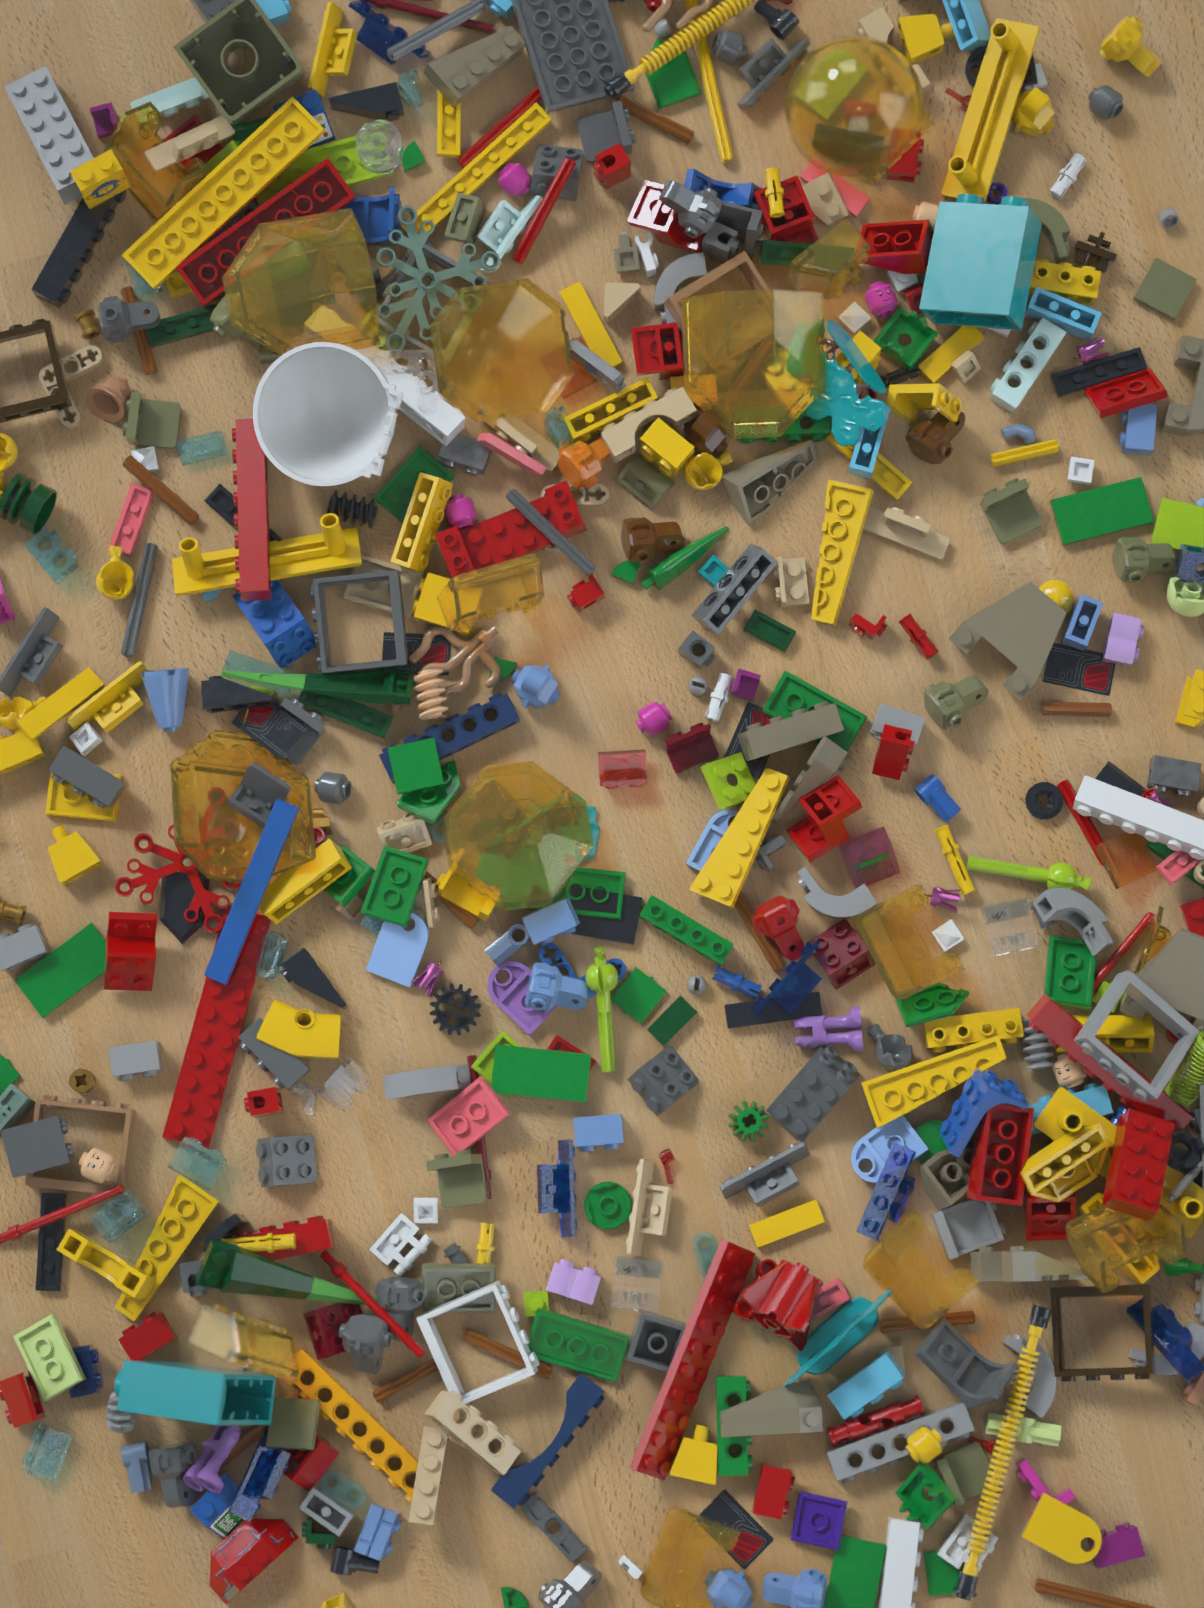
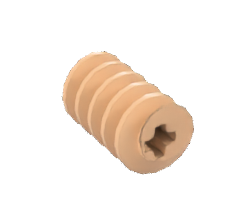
M442 669L423 670L414 677L415 682L421 683L415 687L417 692H421V694L416 696L417 700L423 702L418 705V709L425 711L419 715L421 720H436L448 717L442 715V712L448 710V707L441 706V703L446 701L447 698L440 696V693L446 691V689L438 687V684L444 682V679L437 678V675L443 673Z

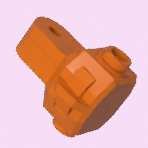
M601 437L591 444L578 440L574 444L567 442L558 449L560 454L557 459V465L571 485L577 489L585 486L590 489L599 482L597 477L602 470L601 465L611 459L612 456L601 440Z

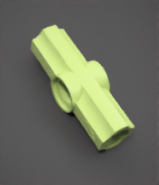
M988 1412L985 1433L992 1435L1003 1434V1432L999 1431V1428H1005V1426L1001 1425V1421H1007L1002 1418L1004 1414ZM1018 1417L1022 1422L1021 1424L1016 1423V1425L1020 1426L1019 1430L1014 1429V1431L1019 1432L1018 1436H1012L1017 1438L1016 1441L1031 1444L1036 1442L1050 1446L1059 1445L1061 1425L1039 1422L1029 1417Z

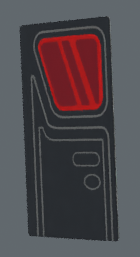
M384 632L382 661L396 659L394 633ZM406 633L408 659L420 647L425 634ZM436 635L432 640L430 649L419 661L414 664L409 661V666L395 668L414 671V674H417L427 664L446 663L450 660L451 643L443 635ZM449 671L443 672L439 675L449 676Z
M1054 643L1047 659L1043 682L1109 696L1116 664L1102 661L1103 653L1086 649L1081 651L1071 646Z
M747 702L724 758L739 752L742 753L744 758L737 735L748 731L747 726L758 722L761 723V726L770 724L769 719L771 717L762 712V707ZM770 754L746 762L753 777L760 779Z
M278 705L249 708L247 716V709H241L232 721L235 726L282 761L307 729L305 725Z
M725 1489L695 1518L705 1531L743 1569H746L774 1540Z

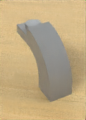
M704 252L689 254L675 260L660 276L655 290L654 308L655 311L664 310L660 312L662 324L675 322L664 302L683 286L691 284L707 274Z
M806 867L797 872L800 876L797 881L804 891L807 889L811 891L803 898L813 909L823 915L838 919H849L861 916L878 905V902L865 884H862L847 895L834 896L824 892L819 887Z
M1052 888L1045 890L1032 902L1044 923L1052 920H1062L1076 928L1093 956L1100 955L1114 943L1104 927V924L1108 921L1106 916L1084 895L1067 888Z
M469 1064L434 1067L383 1076L386 1100L464 1090L471 1084Z
M1186 1322L1179 1345L1169 1353L1155 1354V1372L1157 1375L1178 1374L1190 1369L1204 1356V1326ZM1130 1348L1128 1357L1134 1359L1133 1364L1146 1367V1352Z
M1007 1334L1002 1343L1019 1355L1020 1353L1025 1354V1352L1021 1351V1347L1027 1348L1025 1346L1027 1341L1017 1334L1013 1337ZM1038 1344L1036 1351L1040 1352V1356H1034L1039 1360L1038 1362L1033 1361L1037 1367H1031V1370L1035 1371V1375L1032 1374L1034 1378L1033 1381L1031 1380L1032 1386L1029 1387L1030 1393L1026 1392V1395H1029L1028 1399L1023 1398L1024 1401H1027V1404L1023 1406L1038 1417L1043 1418L1055 1396L1056 1377L1054 1375V1365L1049 1355Z

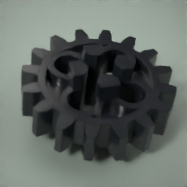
M450 984V990L448 991L441 987L443 994L435 993L434 996L437 1001L430 1002V1005L435 1008L434 1011L429 1012L431 1016H436L433 1024L440 1023L439 1030L442 1032L447 1028L448 1035L450 1036L453 1030L457 1032L458 1036H461L462 1029L469 1033L470 1028L468 1026L470 1024L477 1026L474 1018L481 1017V1014L476 1012V1009L481 1008V1004H475L474 1002L478 999V996H470L471 988L463 991V984H460L458 989H455L454 985ZM461 994L463 999L458 1004L459 1008L462 1010L469 1008L472 1013L469 1017H465L462 1013H457V1023L451 1026L448 1020L452 1017V1012L450 1010L441 1011L439 1006L441 1003H447L450 1007H454V996Z

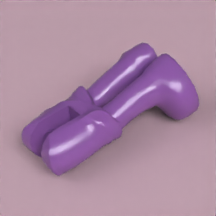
M860 1006L852 1007L849 1013L843 1016L826 1017V1015L794 1020V1028H812L813 1036L795 1038V1045L802 1049L842 1044L851 1046L854 1051H863L862 1030L843 1033H827L825 1030L832 1028H861Z
M217 1425L210 1438L202 1444L203 1453L186 1471L183 1477V1482L188 1487L199 1492L203 1491L204 1487L217 1494L222 1491L224 1483L218 1476V1471L223 1461L229 1456V1453L239 1441L241 1428L236 1425Z

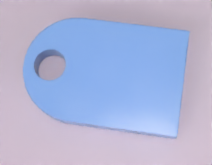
M723 810L716 813L709 820L686 865L699 872L701 871L728 829L729 819L735 817L738 811Z
M412 911L411 918L415 921V927L410 930L384 921L366 971L411 987V981L415 978L429 939L428 925L423 917Z
M903 1115L877 1129L876 1127L861 1138L852 1150L851 1162L853 1169L862 1179L872 1183H881L893 1177L929 1149ZM863 1159H870L873 1164L871 1171L867 1173L862 1172L859 1168V1164Z

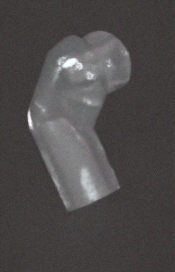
M305 1082L296 1083L293 1087V1092L304 1102L303 1115L314 1116L317 1100L316 1092Z

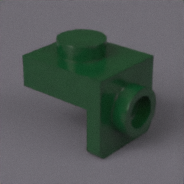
M308 1517L307 1522L302 1523V1537H306V1544H317L316 1548L328 1549L331 1548V1544L337 1543V1535L333 1532H313L314 1518Z

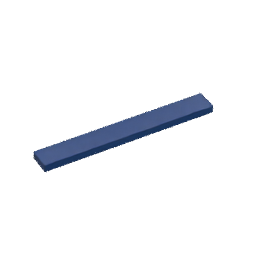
M276 798L204 976L224 985L228 984L300 807Z

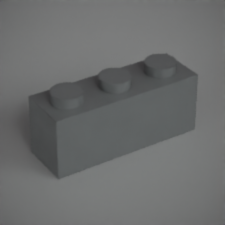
M64 745L48 769L53 773L51 778L62 785L65 782L70 783L74 786L72 791L82 797L88 794L94 798L92 803L102 809L106 806L113 809L127 786L122 780Z
M259 1017L239 1036L243 1041L239 1045L249 1055L253 1052L259 1058L256 1063L265 1072L270 1070L275 1075L272 1080L281 1089L286 1087L288 1090H291L311 1070L299 1057L292 1056L256 1039L264 1021Z

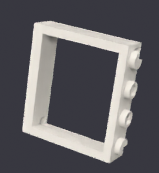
M499 1280L424 1312L416 1318L448 1392L453 1390L464 1398L462 1400L464 1404L534 1375L538 1371V1358L534 1352H530L527 1345L529 1343L528 1335L524 1329H520L517 1322L520 1320L519 1315L514 1307L511 1308L507 1300L510 1298L505 1285L501 1286ZM494 1292L526 1367L465 1393L433 1318Z

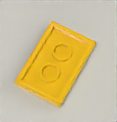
M50 772L46 816L117 822L120 798L113 809L108 806L102 809L92 803L93 797L85 794L84 797L72 791L73 785L68 782L62 785L51 778L53 773ZM112 774L113 776L122 780L121 774Z

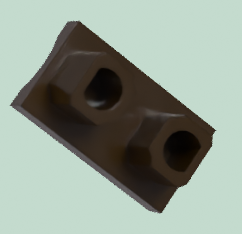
M1100 232L1098 237L1093 235L1088 237L1087 241L1094 243L1095 246L1077 240L1074 247L1076 251L1073 262L1085 266L1089 255L1098 258L1094 268L1097 271L1106 273L1111 263H1114L1117 254L1100 248L1102 246L1109 249L1111 242L1103 240L1105 233Z

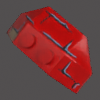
M247 1518L211 1551L210 1587L227 1604L289 1548L299 1536L284 1519Z

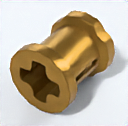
M84 310L74 317L83 331L82 338L84 340L95 338L102 333L101 327H98L95 321L94 310Z
M2 900L0 903V920L15 922L16 926H21L25 919L27 907L25 905H21V907L9 904L6 900Z

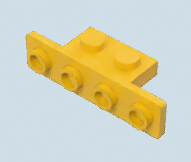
M333 2L327 3L321 33L319 34V42L314 56V64L309 78L308 89H316L319 97L325 96L329 76H348L358 34L354 29H340L343 10Z
M141 661L137 662L103 690L91 697L85 704L74 710L72 714L66 717V721L76 731L85 722L91 723L96 719L104 731L108 733L144 705L133 689L143 682L141 672L148 671Z

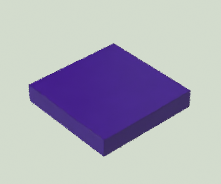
M799 1491L790 1540L839 1550L848 1501Z

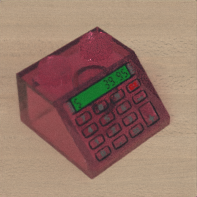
M884 826L848 840L838 846L855 889L862 884H865L867 887L900 873L894 849Z

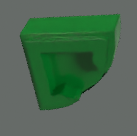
M416 141L411 142L403 152L402 166L404 173L425 163V159Z
M624 561L614 568L611 576L633 584L642 562Z
M493 658L501 669V676L498 681L512 674L517 666L516 662Z
M501 1587L504 1608L530 1607L528 1600L522 1592L512 1587Z

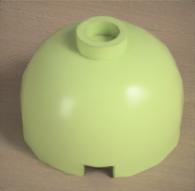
M1188 571L1179 572L1174 578L1171 577L1167 587V601L1176 613L1186 617H1197L1204 613V580L1201 579L1202 575Z

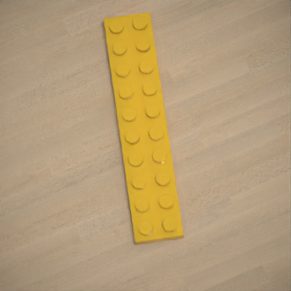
M292 96L122 254L123 258L156 290L177 270L175 268L177 265L196 253L325 133L324 128Z

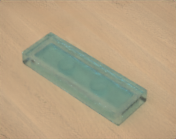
M231 650L223 667V670L297 674ZM249 682L270 690H275V692L287 696L290 695V692L292 690L289 688Z

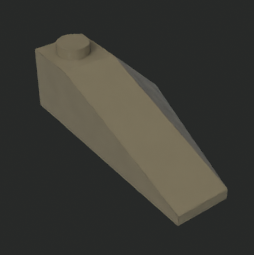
M808 440L740 465L722 476L727 496L747 524L767 514L773 508L771 504L779 496L783 497L788 492L786 489L795 480H800L818 461L813 441Z

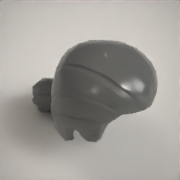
M878 1024L866 1029L868 1035L877 1042L876 1058L881 1067L894 1072L911 1064L912 1046H906L903 1036L897 1034L884 1035Z

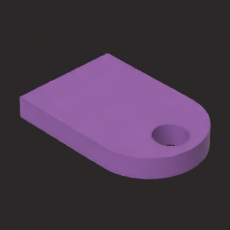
M504 962L496 966L488 978L489 995L530 1036L558 1006L555 1005L549 1011L534 1010L532 1007H527L525 999L531 970L519 962ZM504 970L510 974V979L507 983L500 984L497 982L496 975L499 971Z

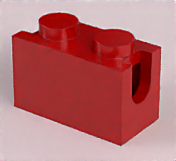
M893 128L886 180L914 183L916 175L921 174L922 161H918V154L923 153L924 139H920L921 131Z
M620 143L595 155V164L593 165L595 172L593 173L598 184L604 183L606 190L631 177V161Z
M884 724L874 759L872 774L900 781L902 771L907 772L910 758H906L907 754L912 755L915 741L910 740L912 730Z
M277 1087L247 1092V1098H244L245 1111L250 1113L252 1117L257 1118L284 1113L281 1091Z
M154 1311L142 1319L144 1323L137 1328L133 1324L122 1331L123 1336L118 1340L130 1360L141 1361L178 1338L163 1313L156 1314Z
M762 1463L752 1507L753 1514L779 1520L782 1519V1515H787L790 1501L786 1500L788 1490H793L795 1476H791V1470Z

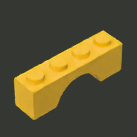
M68 1229L57 1248L62 1254L104 1276L117 1288L136 1299L145 1300L157 1280L80 1231Z

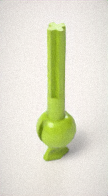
M969 855L967 870L1047 883L1048 889L1067 888L1073 890V887H1082L1089 890L1092 880L1091 877L1075 875L1074 867L1065 862L1054 863L1049 869Z
M606 947L594 948L596 957H594L595 964L588 967L585 980L590 990L596 992L602 1072L616 1071L610 991L618 983V973L612 964L607 963L606 956H604Z

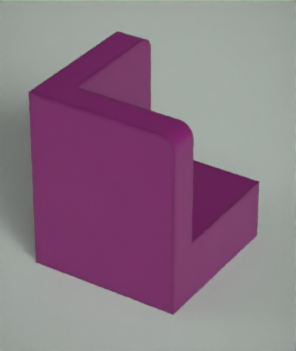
M112 102L89 108L99 139L121 133Z
M738 668L731 696L754 702L761 675Z

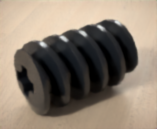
M335 490L330 498L327 514L333 513L338 517L341 515V521L344 523L350 517V523L353 525L359 519L361 527H364L368 521L369 529H373L378 506H375L374 499H371L369 504H366L364 496L357 502L356 494H353L352 498L348 500L347 492H344L340 498L338 490Z

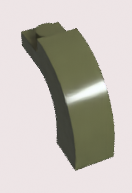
M1023 198L1029 201V207L1042 222L1041 231L1050 242L1056 264L1065 262L1070 253L1068 241L1063 240L1068 238L1070 233L1066 220L1058 210L1048 203L1037 199Z

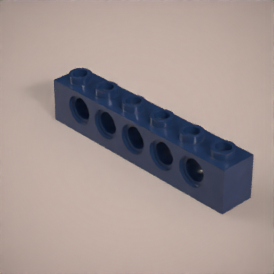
M498 693L489 698L490 702L481 705L477 703L467 709L468 712L461 716L459 713L448 717L446 719L447 722L440 726L433 724L427 727L425 733L419 736L413 734L403 739V744L435 738L439 761L519 723L520 718L508 694L502 695ZM490 710L498 713V717L494 721L485 719V714ZM467 721H474L477 726L474 731L468 732L464 730V724ZM446 731H452L455 733V738L451 742H445L442 739V735ZM395 744L382 749L383 753L379 755L392 784L395 781L388 747H393Z

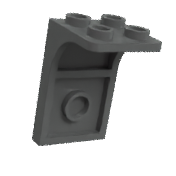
M821 1046L766 1111L803 1142L858 1078L857 1068L851 1062L842 1059L837 1050L832 1046Z
M945 1318L937 1322L915 1353L968 1408L977 1405L982 1406L991 1400H998L1004 1392L1002 1389L1005 1384L1015 1377L1014 1371L1018 1367L1015 1361L1008 1364H998L982 1356Z

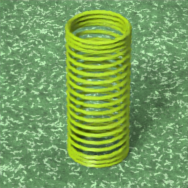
M1200 1032L1196 1037L1195 1043L1190 1047L1186 1057H1184L1180 1067H1178V1070L1166 1087L1167 1095L1180 1105H1193L1200 1093L1199 1084L1204 1085V1072L1200 1070H1204V1040L1202 1039L1204 1038V1032ZM1171 1088H1173L1179 1094L1189 1097L1190 1099L1179 1096Z

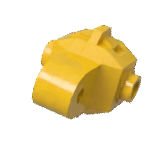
M1125 16L1102 41L1100 54L1107 61L1111 59L1115 62L1128 60L1143 75L1149 77L1161 65L1162 61L1142 42L1144 32L1141 28L1144 25L1142 21L1136 16L1132 18Z
M1035 87L1032 91L1026 90L1023 94L1019 95L1011 119L1016 133L1021 131L1025 135L1038 137L1042 132L1046 135L1054 126L1052 120L1055 113L1050 103L1051 99L1046 93L1044 94Z

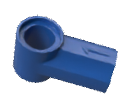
M931 774L914 791L926 805H930L936 814L947 823L961 811V808L945 791L946 788L934 774Z

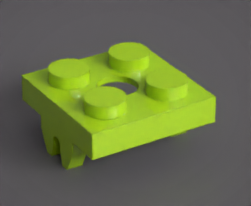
M741 752L700 767L719 811L723 809L728 810L744 803L756 785ZM728 774L736 776L738 780L736 786H732L727 782Z

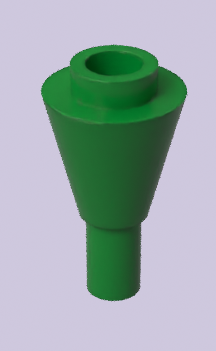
M1170 1253L1164 1261V1269L1169 1277L1193 1272L1204 1274V1264L1194 1263L1175 1253Z

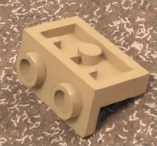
M777 557L776 561L778 563L772 569L773 578H778L779 587H775L776 601H780L781 608L809 605L805 557L791 559Z
M409 813L404 815L402 819L396 821L387 820L377 827L382 847L387 846L410 853L432 845L424 820Z
M431 877L424 878L413 909L414 912L423 917L428 928H434L437 925V921L440 920L439 908L435 907L434 898L437 897V888L435 883H432ZM410 917L407 928H414L415 921Z

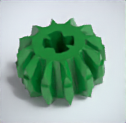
M743 1101V1111L739 1106L735 1105L734 1110L739 1115L729 1114V1118L736 1119V1122L729 1123V1128L738 1127L733 1135L737 1136L740 1131L743 1132L742 1141L746 1140L747 1134H750L751 1141H755L754 1132L758 1136L763 1137L764 1134L759 1127L768 1129L769 1125L761 1123V1120L769 1119V1115L760 1117L759 1114L765 1108L761 1106L757 1111L754 1110L756 1107L755 1101L751 1103L750 1109H748L747 1102ZM752 1115L754 1117L752 1120L755 1119V1125H750L747 1128L744 1126L745 1123H742V1118Z

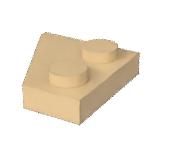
M830 172L802 185L813 214L827 225L850 214Z

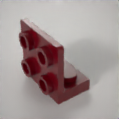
M701 722L690 727V731L682 734L679 731L668 736V740L665 741V751L675 774L719 757L710 734V724L704 725Z
M846 919L841 920L806 943L810 952L825 970L835 990L876 965L870 950Z
M335 1303L303 1314L317 1360L346 1351L343 1339L339 1338L340 1326L346 1324L351 1316L362 1314L360 1304Z

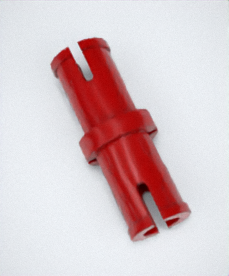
M911 613L898 622L910 636V642L916 644L926 660L939 651L927 637V631L921 629Z

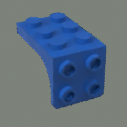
M390 187V193L385 196L355 197L354 201L322 223V244H335L351 233L360 245H394L390 243L388 236L395 229L401 231V224H399L397 218L398 211L402 208L400 194H396L395 187ZM398 233L392 234L394 241H396V238H400Z
M279 580L271 581V600L243 601L240 593L233 595L236 603L280 669L291 665L294 661L317 647L314 633Z
M976 1069L971 1079L965 1082L963 1093L959 1100L957 1099L954 1102L950 1116L942 1123L940 1128V1135L949 1152L954 1156L960 1157L983 1115L993 1106L1009 1103L1027 1109L1029 1104L1025 1099V1095L1019 1090V1085L1010 1079L1004 1081L998 1078L992 1071L985 1070L983 1072Z

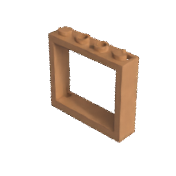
M745 251L670 296L664 302V305L675 322L678 323V327L708 374L715 370L717 374L729 367L728 362L732 359H735L736 362L748 355L747 350L751 347L757 350L765 337L773 335L776 338L786 331L784 327L790 322ZM739 268L774 325L714 361L679 304Z
M43 1095V1099H36L33 1122L45 1119L46 1108L125 1116L117 1185L122 1184L125 1189L135 1110L129 1109V1104L115 1103V1107H107L104 1101L91 1100V1105L81 1104L82 1099L67 1098V1102L57 1101L58 1096ZM38 1172L26 1175L25 1186L87 1193H99L114 1187L113 1185L37 1177Z

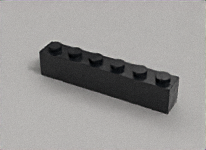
M126 190L91 209L88 208L82 198L31 289L36 297L58 308L61 307L62 303L65 304L68 301L73 283L76 284L81 278L82 267L91 260L93 256L92 250L96 243L99 244L104 236L103 230L107 223L110 224L113 221L116 213L114 210L118 203L121 204L127 194Z

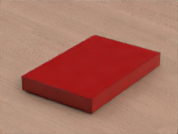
M1151 368L1084 389L1085 396L1100 418L1168 398L1167 390Z

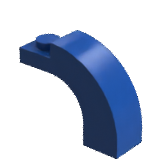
M687 169L684 187L692 192L710 188L717 192V198L723 202L760 210L754 196V191L762 188L754 183H725L714 180L696 169Z

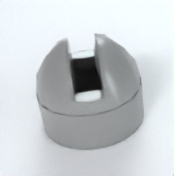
M666 18L655 25L654 30L657 37L666 39L673 36Z
M1168 208L1165 211L1162 210L1159 216L1162 227L1166 229L1175 227L1180 220L1177 212L1172 208Z
M693 677L689 682L688 689L692 695L701 696L707 690V682L702 677ZM692 683L702 684L704 688L693 686Z
M694 975L688 980L687 988L690 993L699 995L705 991L706 981L702 976ZM695 979H700L698 991L694 990Z

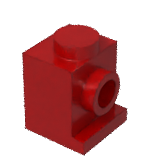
M593 574L588 576V582L585 583L584 580L578 582L572 587L573 590L570 591V594L566 596L572 608L577 607L581 612L604 599V592Z

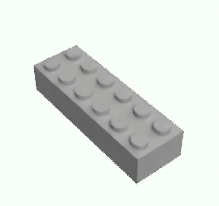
M44 66L4 87L62 201L67 205L83 197L70 171L93 159V156L47 67Z

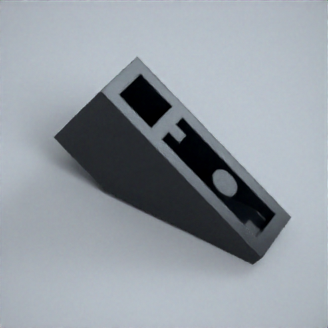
M397 82L329 98L331 109L334 111L381 121H395L400 116H404Z
M211 676L209 680L201 681L202 706L210 714L278 705V700L271 695L227 680L222 676Z
M302 948L281 964L284 968L281 973L288 983L293 981L297 986L342 1009L348 1007L305 948Z

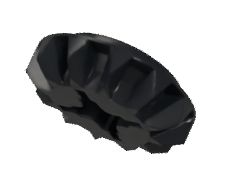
M1039 782L1033 785L1026 794V809H1028L1032 816L1040 820L1052 819L1059 814L1063 807V795L1054 784ZM1050 793L1051 795L1048 799L1050 806L1044 805L1038 809L1040 800L1037 796L1045 797Z

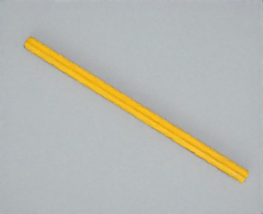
M684 0L687 11L692 7L699 6L698 0ZM701 15L695 16V17L690 21V25H691L692 22L696 21L698 18H701ZM705 36L698 42H695L694 45L720 160L722 163H727L733 160V153L708 42Z

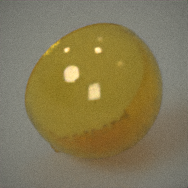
M849 35L822 43L807 54L798 64L786 91L785 118L794 145L812 165L837 176L860 177L864 182L869 179L875 184L886 173L882 167L885 166L890 169L902 157V154L906 153L919 140L916 136L917 133L922 136L934 124L929 119L931 116L930 112L925 109L922 85L912 64L895 47L874 37Z

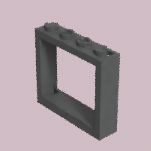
M398 570L313 579L314 585H310L311 599H315L316 608L312 609L313 622H317L318 632H314L315 644L320 647V655H317L318 670L322 669L323 674L409 666L401 576ZM389 581L396 659L331 666L324 587Z

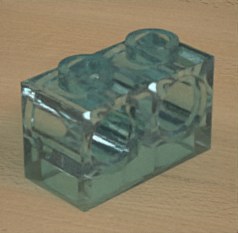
M45 527L25 543L24 546L58 585L79 567L75 562L78 557L69 547L65 550L60 543L63 540L55 530L49 532ZM44 541H51V547L48 550L43 551L40 549ZM60 558H65V566L56 568V561Z
M126 1189L125 1193L117 1196L89 1219L102 1237L111 1244L149 1214L136 1196L129 1189Z

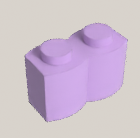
M1118 613L1111 615L1102 661L1128 667L1132 665L1133 661L1137 662L1140 648H1136L1137 639H1142L1144 632L1141 618Z
M561 1259L560 1263L555 1262L546 1290L592 1305L601 1279L600 1276H597L598 1271L585 1266L583 1271L573 1268L575 1263Z

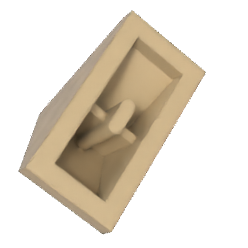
M605 282L604 322L606 324L641 294V286L638 283Z

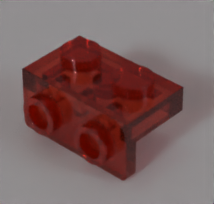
M645 749L598 752L600 786H605L607 789H615L619 785L641 787L643 784H647Z

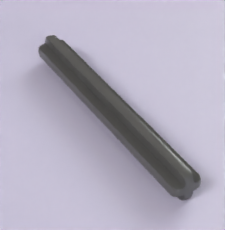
M473 0L387 49L388 57L391 61H396L485 10L486 5L484 1Z
M512 489L507 493L506 499L581 571L588 576L594 572L596 566L519 492Z
M153 543L145 544L121 649V654L126 657H133L135 654L158 546Z

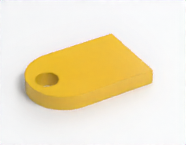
M1044 1492L1021 1535L1026 1540L1073 1564H1082L1093 1559L1098 1553L1102 1542L1100 1529L1094 1520ZM1086 1537H1090L1094 1541V1547L1090 1551H1083L1081 1548V1541Z

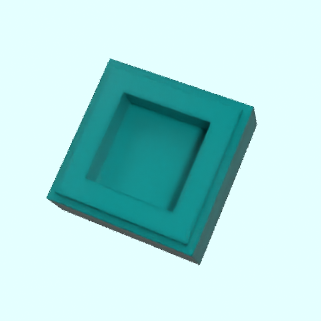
M713 554L699 569L698 574L715 587L730 568Z

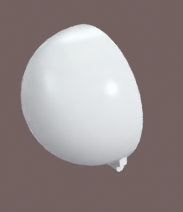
M331 342L304 344L280 356L263 375L256 390L253 403L255 433L268 459L281 472L299 482L315 486H334L353 481L361 476L371 478L372 474L381 476L385 459H382V457L387 455L398 415L396 409L400 408L404 393L396 391V385L388 382L381 369L370 358L354 348Z

